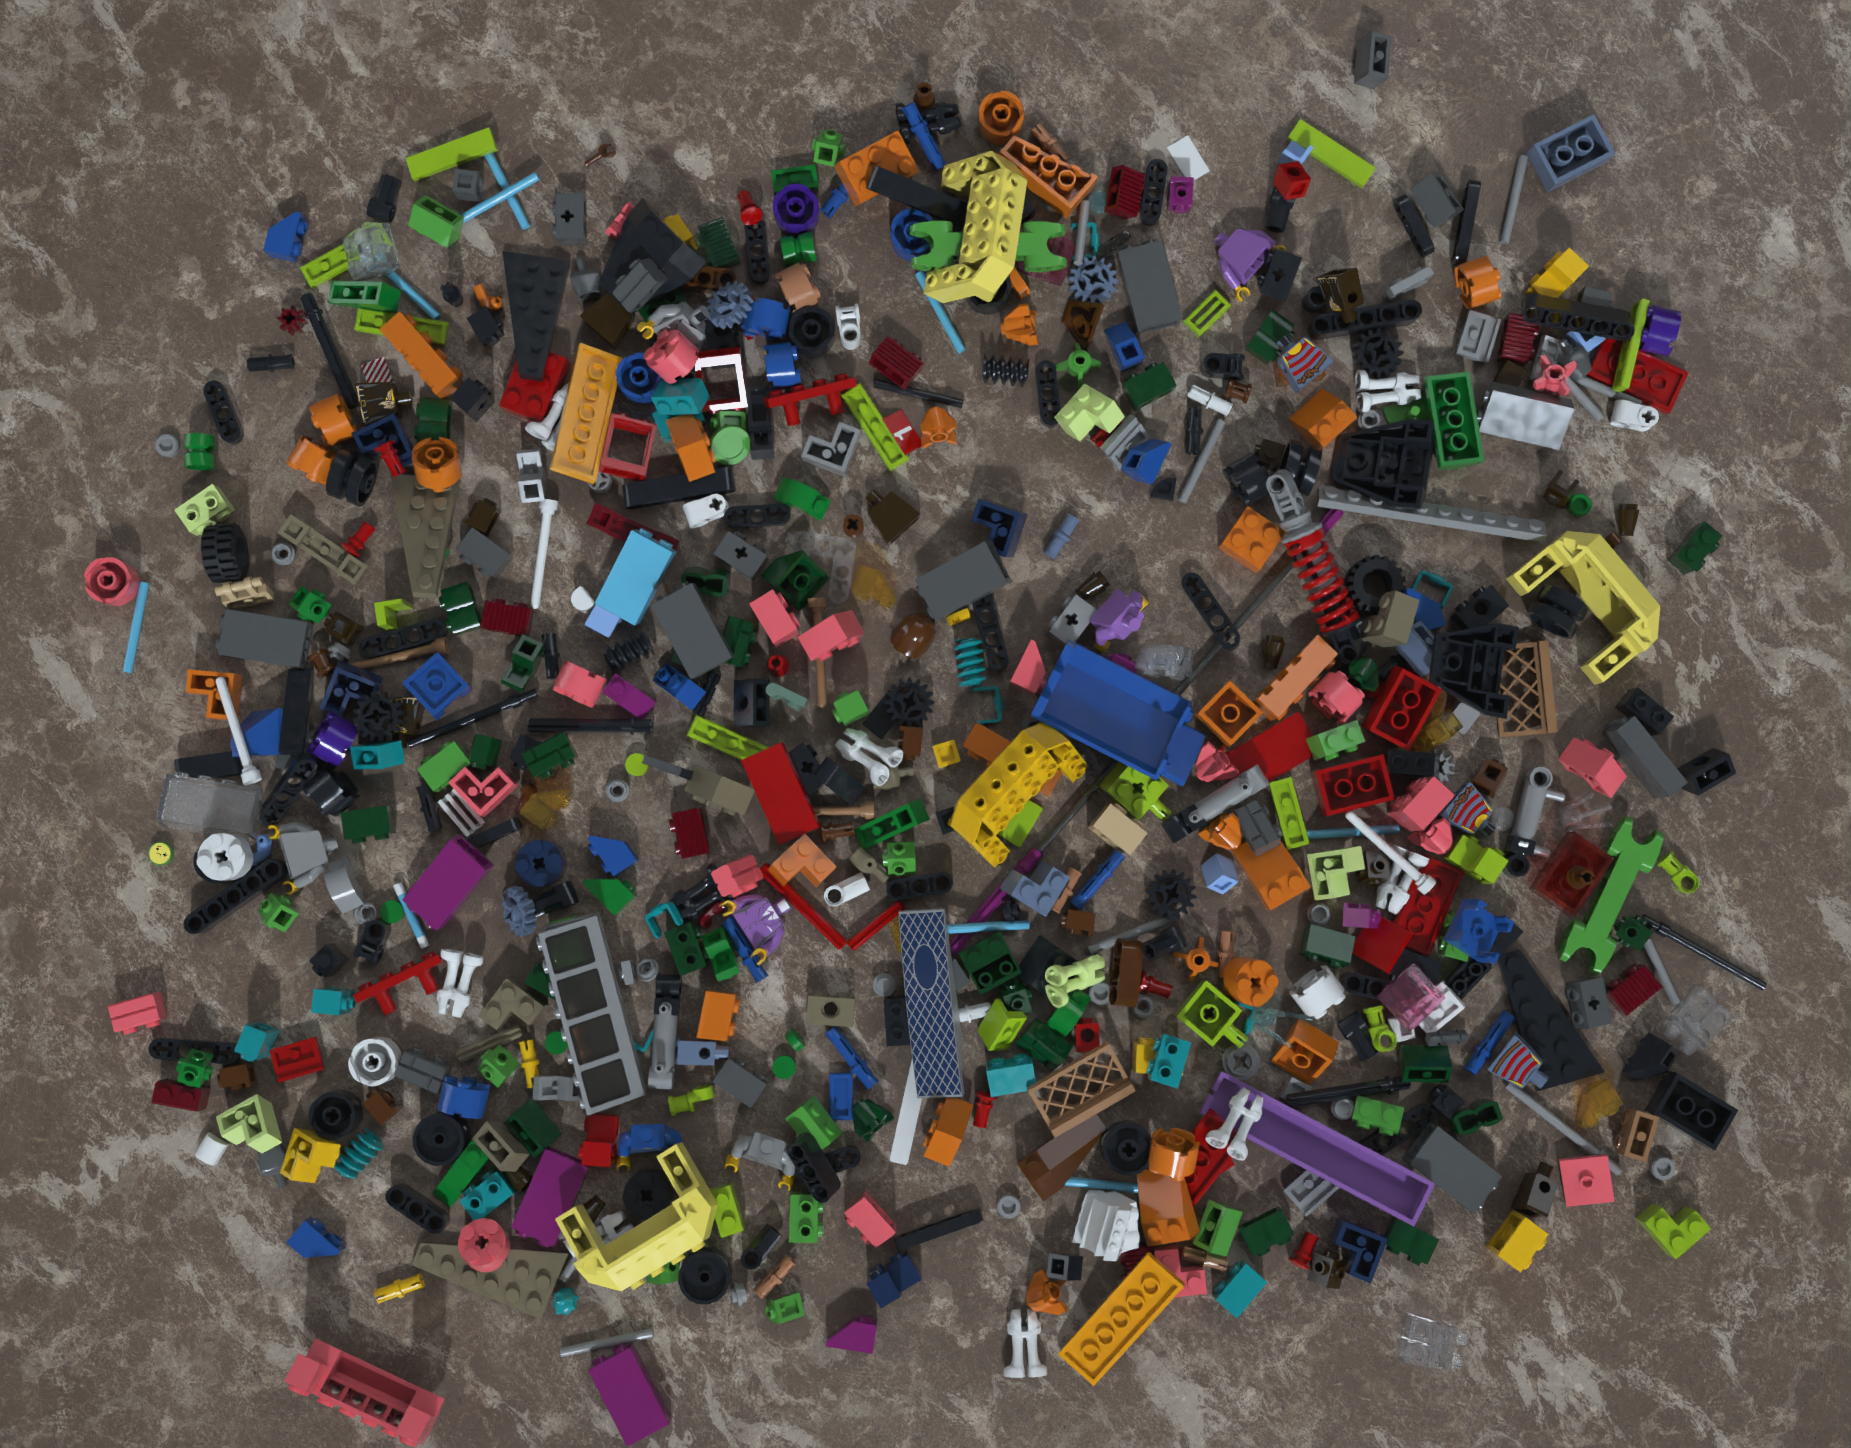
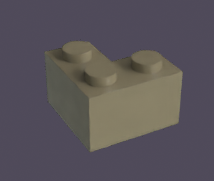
M1396 590L1384 593L1379 601L1380 609L1378 615L1366 617L1364 620L1360 639L1383 648L1407 644L1420 600Z
M694 765L691 781L688 780L684 791L692 794L691 799L703 804L705 802V805L718 809L720 805L722 806L721 811L732 816L735 815V812L745 815L754 794V789Z
M513 977L505 979L478 1017L496 1030L501 1029L513 1013L528 1025H532L537 1021L548 1004Z

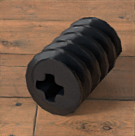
M984 354L983 381L987 383L989 378L992 377L993 384H996L998 379L1001 378L1002 385H1005L1007 380L1010 379L1011 386H1014L1016 381L1019 380L1020 387H1023L1028 378L1030 359L1027 360L1025 365L1022 358H1019L1017 363L1014 364L1013 357H1010L1008 362L1005 363L1004 356H1001L999 361L996 362L995 355H992L989 361H987L986 354Z
M639 630L640 638L631 634V642L625 637L622 638V646L615 641L613 650L608 645L605 646L606 653L603 654L613 674L616 673V666L620 670H624V662L630 667L633 666V658L640 663L641 654L646 659L650 658L649 651L655 655L649 638L642 630Z

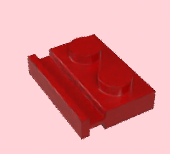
M317 1036L269 1050L275 1073H277L278 1083L326 1069L323 1065V1057Z

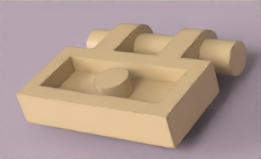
M249 576L243 578V581L234 583L229 581L223 583L222 586L215 587L216 595H221L222 604L230 610H239L275 601L273 591L266 583L263 584L261 576L255 578Z

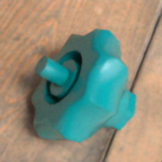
M562 1287L558 1292L554 1293L551 1305L555 1308L557 1315L564 1314L568 1316L572 1310L577 1308L579 1296L575 1293L574 1288Z

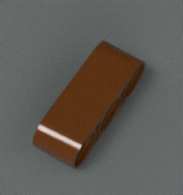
M703 267L693 280L680 286L678 289L681 291L712 293L719 291L720 285L723 288L726 287L722 285V281L725 278H732L733 282H738L735 272L731 269ZM703 276L710 277V281L706 284L699 282Z
M1118 938L1114 944L1109 989V1002L1112 1006L1129 1008L1137 1006L1143 961L1142 941Z

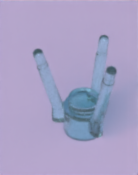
M1255 1006L1251 1016L1252 1022L1258 1024V1030L1266 1032L1288 1048H1292V1045L1267 1028V1026L1274 1024L1276 1016L1303 1020L1314 1019L1313 1016L1309 1017L1305 1014L1274 1010L1264 1006Z

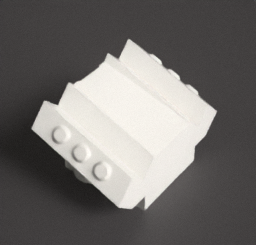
M1088 1190L1081 1205L1082 1209L1078 1216V1223L1075 1226L1072 1243H1081L1079 1248H1085L1094 1252V1256H1104L1103 1261H1117L1121 1253L1139 1248L1140 1236L1137 1223L1139 1217L1137 1202L1116 1191L1106 1193L1102 1190Z

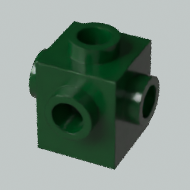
M1630 914L1628 918L1623 916L1617 923L1615 928L1618 931L1615 935L1619 937L1617 941L1627 948L1632 946L1640 951L1654 933V930L1647 926L1649 922L1638 914L1635 917ZM1634 928L1637 934H1631L1629 929Z
M1021 978L1009 980L999 986L1001 995L997 997L1002 1000L1007 1011H1023L1025 1015L1032 1013L1029 1000L1033 999L1029 986H1024Z

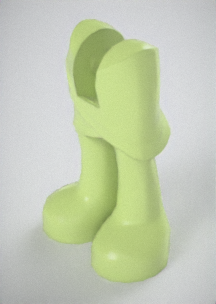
M1096 954L1084 960L1074 962L1072 965L1063 967L1061 965H1053L1047 968L1045 979L1050 984L1045 986V990L1052 1005L1061 1008L1069 1001L1068 992L1076 989L1083 990L1105 980V972L1099 970L1105 967V958ZM1073 975L1076 976L1075 978L1068 980V977H1071Z

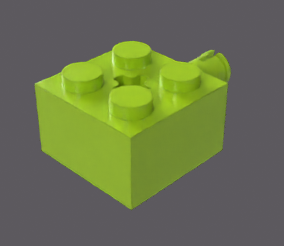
M1118 762L1098 785L1114 802L1137 820H1140L1148 809L1160 821L1168 818L1163 813H1166L1168 816L1171 814V810L1158 799L1169 786L1160 776L1156 781Z
M1202 979L1174 1013L1175 1017L1212 1047L1223 1035L1238 1048H1241L1244 1044L1237 1039V1036L1245 1042L1248 1039L1247 1035L1233 1025V1022L1243 1010L1207 980ZM1205 1008H1212L1210 1010V1012L1212 1013L1211 1017H1203L1205 1015V1013L1203 1012Z

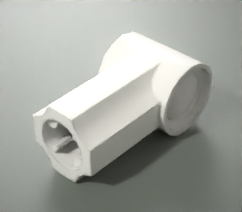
M860 872L827 888L824 892V899L830 906H839L870 891V888L863 873ZM832 889H837L841 893V899L836 903L831 902L828 898V893Z

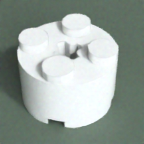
M217 833L210 835L201 844L198 850L197 865L211 879L219 881L235 880L244 876L250 870L254 858L250 844L244 837L237 834ZM224 853H226L225 856L228 857V860H227V861H224V860H225V858L223 857Z
M1327 965L1320 966L1323 970L1319 972L1313 969L1306 973L1294 984L1296 987L1295 991L1291 989L1289 991V994L1307 1017L1321 1018L1327 1013V1008L1333 1004L1341 1003L1346 997L1343 994L1344 987Z
M373 1037L366 1039L354 1047L348 1062L349 1070L356 1081L368 1086H377L395 1077L394 1074L402 1054L397 1044L390 1038ZM378 1058L379 1062L377 1064H373L372 1060Z

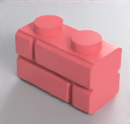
M751 854L725 864L711 873L715 884H718L717 888L721 896L725 897L731 894L733 898L758 887L756 882L764 877L760 868L757 867L754 856Z
M153 992L108 1005L114 1032L123 1031V1034L127 1035L137 1032L138 1026L146 1025L147 1029L161 1025L160 1020L167 1018L161 992Z

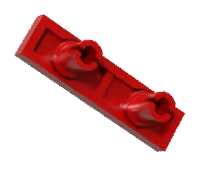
M842 373L834 375V380L826 381L823 378L812 381L813 385L805 387L804 384H797V386L790 387L791 390L782 392V389L768 392L769 396L763 397L764 406L768 408L783 406L787 426H793L801 423L796 404L798 401L827 395L830 414H840L844 412L840 392L857 387L855 377Z
M431 951L421 956L423 961L414 964L413 961H410L400 966L401 971L396 974L390 971L379 976L380 981L373 985L371 981L360 985L358 987L359 991L353 995L356 1003L371 996L373 998L376 997L384 1016L397 1010V1007L389 993L390 987L415 976V978H419L426 995H429L439 990L430 970L445 960L440 957V952L435 954L434 951Z

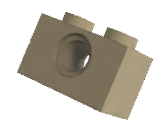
M815 990L813 995H808L806 1024L853 1027L855 998L851 997V993L837 992V996H827V991ZM834 1002L838 1008L837 1013L833 1015L827 1014L824 1008L825 1004Z
M486 1121L472 1138L500 1171L516 1172L530 1155L502 1122Z

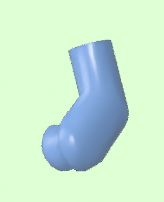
M264 834L257 837V851L253 854V867H256L272 854V839L269 838V835Z

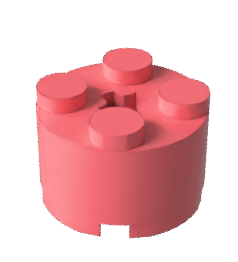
M664 329L657 335V341L654 345L645 351L643 358L646 360L647 365L665 382L672 384L677 382L674 378L679 375L684 377L691 371L698 360L696 352H699V349L679 330L668 331Z
M113 557L94 560L89 564L84 573L85 590L88 595L96 601L111 606L120 607L133 600L138 593L139 583L141 582L137 571L132 565Z
M565 660L552 690L593 708L607 679Z
M1341 671L1336 673L1328 672L1308 693L1309 697L1313 695L1314 699L1311 702L1317 710L1329 720L1332 717L1338 719L1335 723L1340 725L1344 724L1362 705V699L1365 697L1359 688L1353 687L1348 682V677Z
M481 1218L470 1222L461 1229L458 1239V1250L471 1268L479 1272H491L498 1269L506 1257H508L510 1253V1240L495 1220ZM487 1242V1243L485 1244V1248L481 1249V1246H483V1243Z

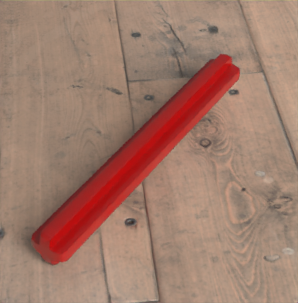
M768 863L763 864L760 870L764 878L838 950L842 949L846 945L847 940L791 885L787 883L783 886L768 871L770 867Z

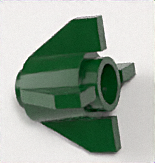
M1361 656L1350 665L1343 666L1337 670L1343 672L1348 677V682L1353 687L1359 688L1362 692L1365 689L1374 692L1379 686L1378 666L1375 660L1370 657Z
M862 1098L852 1106L853 1111L851 1114L854 1130L860 1138L864 1137L867 1142L872 1139L874 1134L884 1124L886 1125L895 1119L890 1111L872 1102L870 1099L864 1100Z

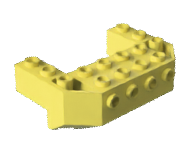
M989 151L944 165L941 187L959 197L969 195L959 264L927 272L924 287L925 295L941 303L971 296H977L986 302H991L1000 286L1013 270L1027 186V179L1013 162L993 151Z
M1566 531L1557 536L1506 578L1520 596H1523L1557 570L1610 632L1614 639L1580 666L1594 685L1606 681L1638 653L1646 651L1658 639L1659 603L1600 534Z
M683 1142L675 1144L656 1156L679 1198L673 1201L667 1208L605 1245L583 1204L575 1206L555 1218L578 1260L573 1263L574 1266L589 1283L618 1291H623L628 1287L634 1290L645 1283L643 1278L649 1274L654 1278L665 1271L663 1266L671 1262L672 1265H675L685 1258L684 1253L691 1249L694 1253L706 1246L704 1241L710 1238L718 1203Z

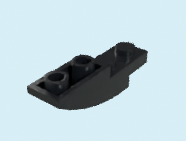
M1514 923L1510 932H1498L1489 952H1498L1500 957L1518 939L1523 930ZM1469 956L1467 962L1460 961L1445 980V984L1462 1000L1492 969L1493 964L1477 962Z

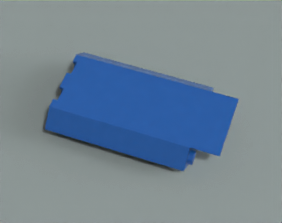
M1070 639L1066 642L1030 715L1156 781L1161 775L1182 787L1206 738V734L1184 723H1188L1194 713L1191 710V701Z

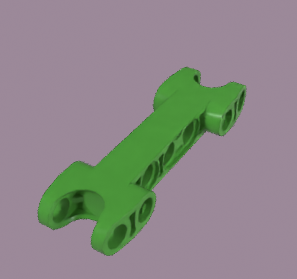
M927 221L911 225L910 235L926 240L931 249L930 253L912 258L911 267L916 270L930 272L954 265V261H959L964 232H953V223L950 221ZM1046 221L1024 223L1023 233H1019L1015 261H1024V271L1049 272L1067 267V259L1052 254L1047 247V240L1066 234L1065 226Z
M1627 815L1619 820L1605 844L1603 851L1611 856L1612 859L1583 921L1573 918L1569 922L1562 936L1557 954L1558 959L1566 962L1577 949L1583 947L1587 950L1590 957L1588 973L1595 977L1603 971L1616 948L1617 938L1609 935L1632 883L1639 870L1646 874L1651 871L1658 858L1664 839L1662 832L1654 830L1644 843L1638 844L1634 841L1631 834L1633 818Z

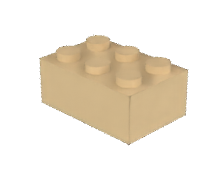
M1117 803L1105 805L1088 828L1123 856H1130L1148 834L1144 831L1146 826L1136 818L1129 819L1125 815L1127 811Z

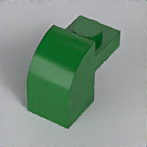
M785 477L782 478L773 497L786 506L798 509L819 521L822 520L831 500L819 494V491Z
M720 927L702 935L704 948L712 962L714 974L718 982L740 973L737 956L724 928Z
M1076 989L1068 992V1003L1061 1008L1056 1007L1045 1022V1025L1063 1039L1078 1022L1091 999L1082 990Z

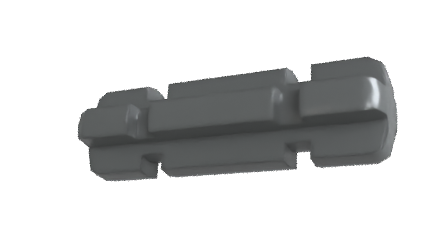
M1464 1029L1456 1030V1032L1455 1030L1428 1032L1424 1040L1428 1046L1456 1044V1042L1457 1044L1467 1042L1469 1034Z

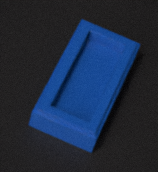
M851 1072L829 1073L830 1117L833 1120H853L851 1114L853 1111V1074Z

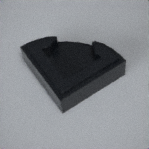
M1167 478L1159 482L1154 487L1150 498L1173 501L1177 478Z

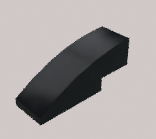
M769 385L746 387L752 460L775 458L772 410L765 407L763 397L769 396Z

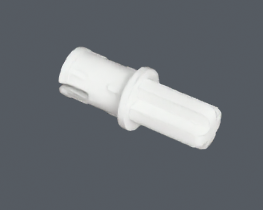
M1196 385L1191 386L1187 395L1189 398L1205 405L1206 409L1209 407L1224 414L1226 417L1233 403L1216 396L1215 392L1210 393Z
M985 1002L972 1006L965 1005L964 1008L958 1009L960 1023L965 1021L971 1023V1020L985 1017L991 1007L990 1003Z

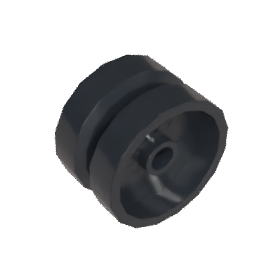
M1290 439L1279 470H1288L1292 474L1294 481L1296 480L1295 484L1300 494L1309 496L1318 476L1323 449L1311 444L1303 454L1304 447L1302 442ZM1277 478V484L1284 487L1283 481Z
M345 448L340 450L332 462L326 481L327 495L339 500L346 497L348 503L359 507L363 506L369 499L376 483L378 461L365 455L359 458L358 453Z
M1543 585L1537 595L1539 602L1532 603L1527 612L1528 618L1537 626L1553 635L1572 639L1578 629L1576 622L1583 621L1589 608L1573 594L1552 585Z
M438 1111L422 1119L416 1126L412 1136L413 1148L423 1162L433 1166L446 1165L456 1160L469 1145L471 1140L470 1127L460 1114L454 1113L450 1115ZM441 1136L444 1137V1141L440 1140Z
M1121 1120L1114 1122L1101 1137L1100 1148L1102 1156L1109 1167L1120 1175L1132 1176L1140 1174L1149 1167L1148 1159L1152 1138L1144 1127L1135 1121ZM1126 1143L1131 1145L1128 1151L1122 1149V1147H1126Z
M702 1247L694 1253L691 1252L679 1270L678 1284L681 1292L688 1300L696 1304L708 1305L718 1301L726 1293L732 1280L733 1268L730 1259L723 1251L715 1247ZM707 1273L709 1276L705 1279L702 1277V1274Z

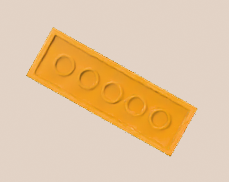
M579 343L577 346L549 470L591 484L596 482L617 388L616 370L623 359L622 357L583 343Z
M1148 1251L1060 1349L1058 1355L1094 1386L1183 1289L1185 1283Z

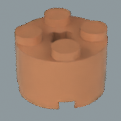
M796 263L774 274L775 281L780 279L778 288L787 306L790 308L794 307L795 309L792 314L803 307L818 305V300L821 297L817 286H811L808 280L811 275L805 263L802 265Z

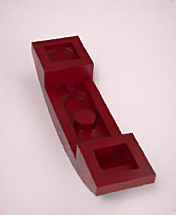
M597 503L594 504L586 522L590 527L624 543L631 530H640V528L653 534L652 538L657 541L663 539L673 545L672 549L675 551L680 540L648 528Z

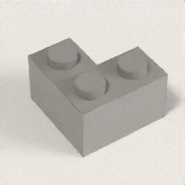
M839 422L831 443L809 435L801 455L802 461L846 477L861 438V430Z

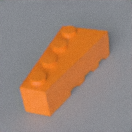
M1015 135L999 152L1000 156L1013 162L1027 179L1026 187L1065 219L1072 214L1081 201L1092 191L1099 177L1093 173L1088 174L1080 170L1081 168L1074 164L1070 165L1059 160L1060 157L1054 154L1049 155L1041 151V148Z
M399 311L379 330L404 355L405 360L419 372L418 375L432 388L431 390L439 398H450L464 382L461 379L464 375L455 365L453 367L449 366L446 362L448 357L440 348L437 350L431 345L433 340L425 331L420 333L415 326L418 323L409 313L405 316Z
M1316 635L1252 702L1270 721L1280 720L1288 712L1287 708L1292 703L1296 704L1304 696L1303 691L1308 686L1311 688L1320 679L1318 675L1322 670L1328 671L1335 664L1334 658L1338 653L1319 635Z
M976 722L963 747L968 750L966 753L968 756L977 761L979 758L985 760L988 767L1011 741ZM1058 769L1056 774L1051 779H1048L1039 791V793L1049 798L1062 776Z

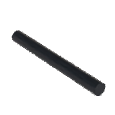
M875 379L873 388L957 408H962L964 399L913 387H907L903 390L895 383Z

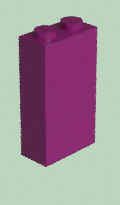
M458 835L450 839L402 901L407 904L410 911L422 917L428 927L437 931L447 925L494 867V864L464 837Z
M551 1146L545 1148L511 1228L516 1230L515 1233L525 1238L529 1236L536 1238L537 1243L545 1247L555 1246L562 1234L555 1218L573 1208L591 1166L581 1165V1159Z
M623 1343L613 1349L614 1353L607 1357L604 1354L592 1360L593 1364L588 1369L627 1447L669 1425L672 1419L633 1343L627 1346Z

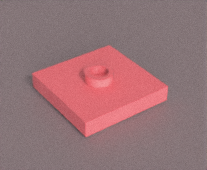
M1607 1154L1559 1159L1566 1207L1615 1202Z

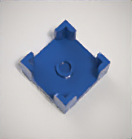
M438 652L402 682L404 687L427 709L436 721L445 714L444 709L460 695L464 698L472 691L469 685Z
M1463 899L1444 940L1477 962L1496 964L1500 954L1489 951L1498 932H1510L1515 922L1505 916H1494L1482 907H1487V904L1480 899Z

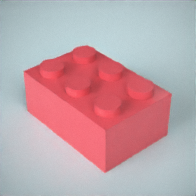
M1434 776L1418 778L1417 780L1413 779L1404 788L1406 790L1405 794L1401 797L1397 796L1389 804L1391 809L1387 814L1407 832L1421 831L1430 824L1455 795Z

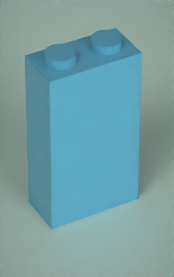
M643 528L631 530L594 603L634 626L641 623L677 551L672 549L673 545L663 539H660V541L653 539V534Z

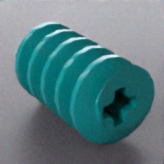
M976 638L953 640L956 643H960L954 647V650L961 652V654L955 656V660L962 662L956 665V669L963 671L957 674V678L964 680L958 684V687L980 685V682L986 680V676L979 674L986 670L985 667L978 665L985 660L977 656L984 651L976 647L982 643V640Z
M364 1127L366 1134L357 1133L360 1139L359 1142L351 1139L350 1142L353 1148L345 1146L344 1150L347 1155L345 1156L340 1153L338 1157L340 1162H335L334 1168L346 1178H357L358 1172H362L365 1169V1165L371 1163V1157L374 1158L378 1155L377 1150L381 1151L384 1148L381 1138L367 1127Z

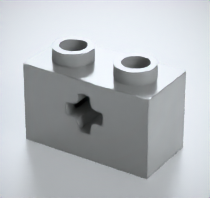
M1075 595L1073 599L1068 597L1061 606V609L1064 610L1060 617L1055 615L1047 626L1050 628L1048 635L1063 646H1065L1068 639L1076 642L1090 623L1089 619L1098 611L1078 595ZM1071 616H1074L1076 625H1067L1068 620L1065 617L1071 618Z

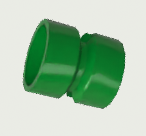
M811 232L799 234L797 239L792 235L780 237L785 267L799 263V260H802L804 263L817 261Z
M205 433L184 434V449L187 450L184 454V468L190 470L215 469V455L211 453L215 450V436Z

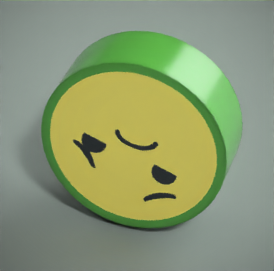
M156 842L149 848L148 856L152 863L166 865L172 861L174 850L166 842Z

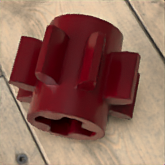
M293 305L287 310L282 308L281 317H277L283 323L279 328L282 331L288 329V333L291 336L298 331L303 333L302 328L304 324H308L302 318L305 312L302 310L297 312L296 307Z

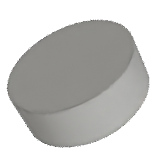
M162 434L155 442L156 451L164 457H174L180 451V441L171 434Z
M1102 981L1090 986L1088 994L1091 997V1001L1097 1005L1108 1003L1110 986Z
M1656 1156L1651 1160L1649 1170L1655 1178L1668 1180L1675 1173V1165L1668 1157Z
M1004 1194L997 1201V1210L1002 1217L1013 1218L1020 1211V1202L1015 1195Z

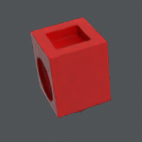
M1299 161L1278 165L1273 184L1283 198L1289 200L1305 197L1311 178Z
M1080 1018L1079 1022L1075 1024L1074 1040L1076 1052H1089L1100 1045L1099 1023L1097 1021L1093 1022V1018ZM1085 1028H1090L1093 1031V1036L1088 1041L1082 1040L1080 1036L1081 1031Z

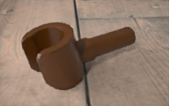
M612 144L600 145L598 153L585 161V165L588 167L602 158L614 157L616 151L607 153V148Z
M1614 532L1607 536L1605 541L1613 549L1620 544L1621 539Z
M526 783L520 789L525 796L515 811L518 815H520L526 803L537 794V789L532 783Z

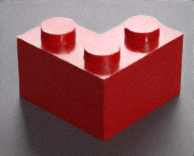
M597 1112L589 1115V1118H585L584 1132H587V1139L583 1141V1144L579 1145L578 1158L582 1159L581 1165L610 1167L616 1162L620 1114Z

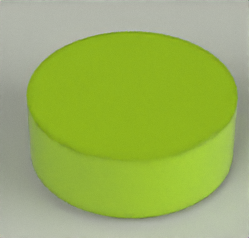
M634 753L626 759L625 768L629 774L642 776L648 771L649 766L642 763L644 755Z

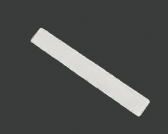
M911 1061L890 1155L891 1162L903 1165L908 1164L922 1098H917L913 1061Z

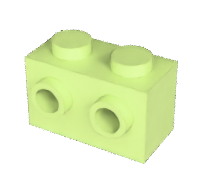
M211 484L176 508L175 512L188 531L198 536L202 535L203 529L206 526L227 520L231 516L230 513L235 509L218 486Z

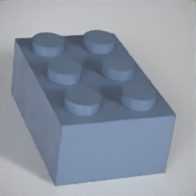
M1593 114L1534 144L1526 154L1548 193L1607 163L1616 153Z

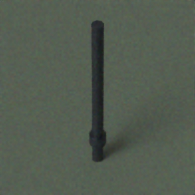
M536 688L522 694H513L505 701L407 740L410 749L509 708L513 707V709L523 706L524 702L539 697Z
M1646 914L1641 916L1649 922L1647 926L1655 930L1654 933L1675 941L1759 990L1763 991L1765 989L1766 982L1670 929L1671 926L1665 922H1658Z

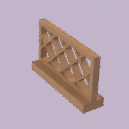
M1548 640L1519 643L1516 645V649H1518L1516 653L1506 650L1512 655V658L1502 667V672L1505 670L1515 680L1507 689L1501 684L1500 688L1504 691L1503 695L1507 693L1517 701L1512 709L1508 711L1507 717L1510 716L1520 725L1514 732H1504L1503 722L1506 719L1497 718L1499 738L1556 733L1558 731ZM1533 647L1534 657L1529 663H1526L1517 656L1523 648ZM1514 658L1526 666L1518 676L1507 669V666ZM1533 661L1535 664V669L1530 666L1533 663ZM1527 668L1536 674V680L1531 686L1520 679ZM1516 681L1528 689L1520 699L1509 691ZM1536 684H1537V692L1533 689V687H1534ZM1530 691L1538 697V704L1533 709L1522 702ZM1519 703L1530 711L1522 722L1511 714ZM1538 707H1539V714L1535 712V710H1536ZM1534 714L1540 719L1541 729L1531 730L1524 723ZM1521 727H1524V728L1526 729V731H1518V730H1519Z
M1108 1041L1027 1087L1030 1096L1054 1138L1136 1091ZM1107 1050L1110 1054L1107 1064L1097 1062L1098 1055ZM1082 1064L1090 1065L1087 1075L1077 1074L1078 1066ZM1095 1066L1105 1068L1102 1079L1091 1077ZM1110 1069L1120 1072V1078L1114 1081L1107 1080ZM1063 1075L1070 1077L1067 1087L1056 1085L1059 1077ZM1074 1078L1085 1080L1082 1090L1071 1088ZM1090 1081L1100 1083L1099 1089L1094 1093L1086 1092ZM1042 1087L1049 1088L1046 1099L1037 1097L1034 1092ZM1054 1090L1065 1092L1062 1102L1051 1100ZM1069 1093L1080 1095L1078 1102L1073 1105L1066 1103ZM1049 1105L1060 1107L1058 1114L1051 1118L1047 1116L1046 1113Z

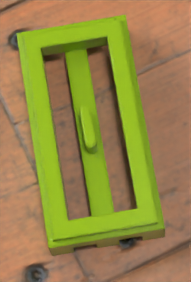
M1215 289L1183 320V323L1199 338L1231 307V304ZM1216 297L1218 300L1193 324L1191 320ZM1222 303L1224 306L1199 330L1197 327Z

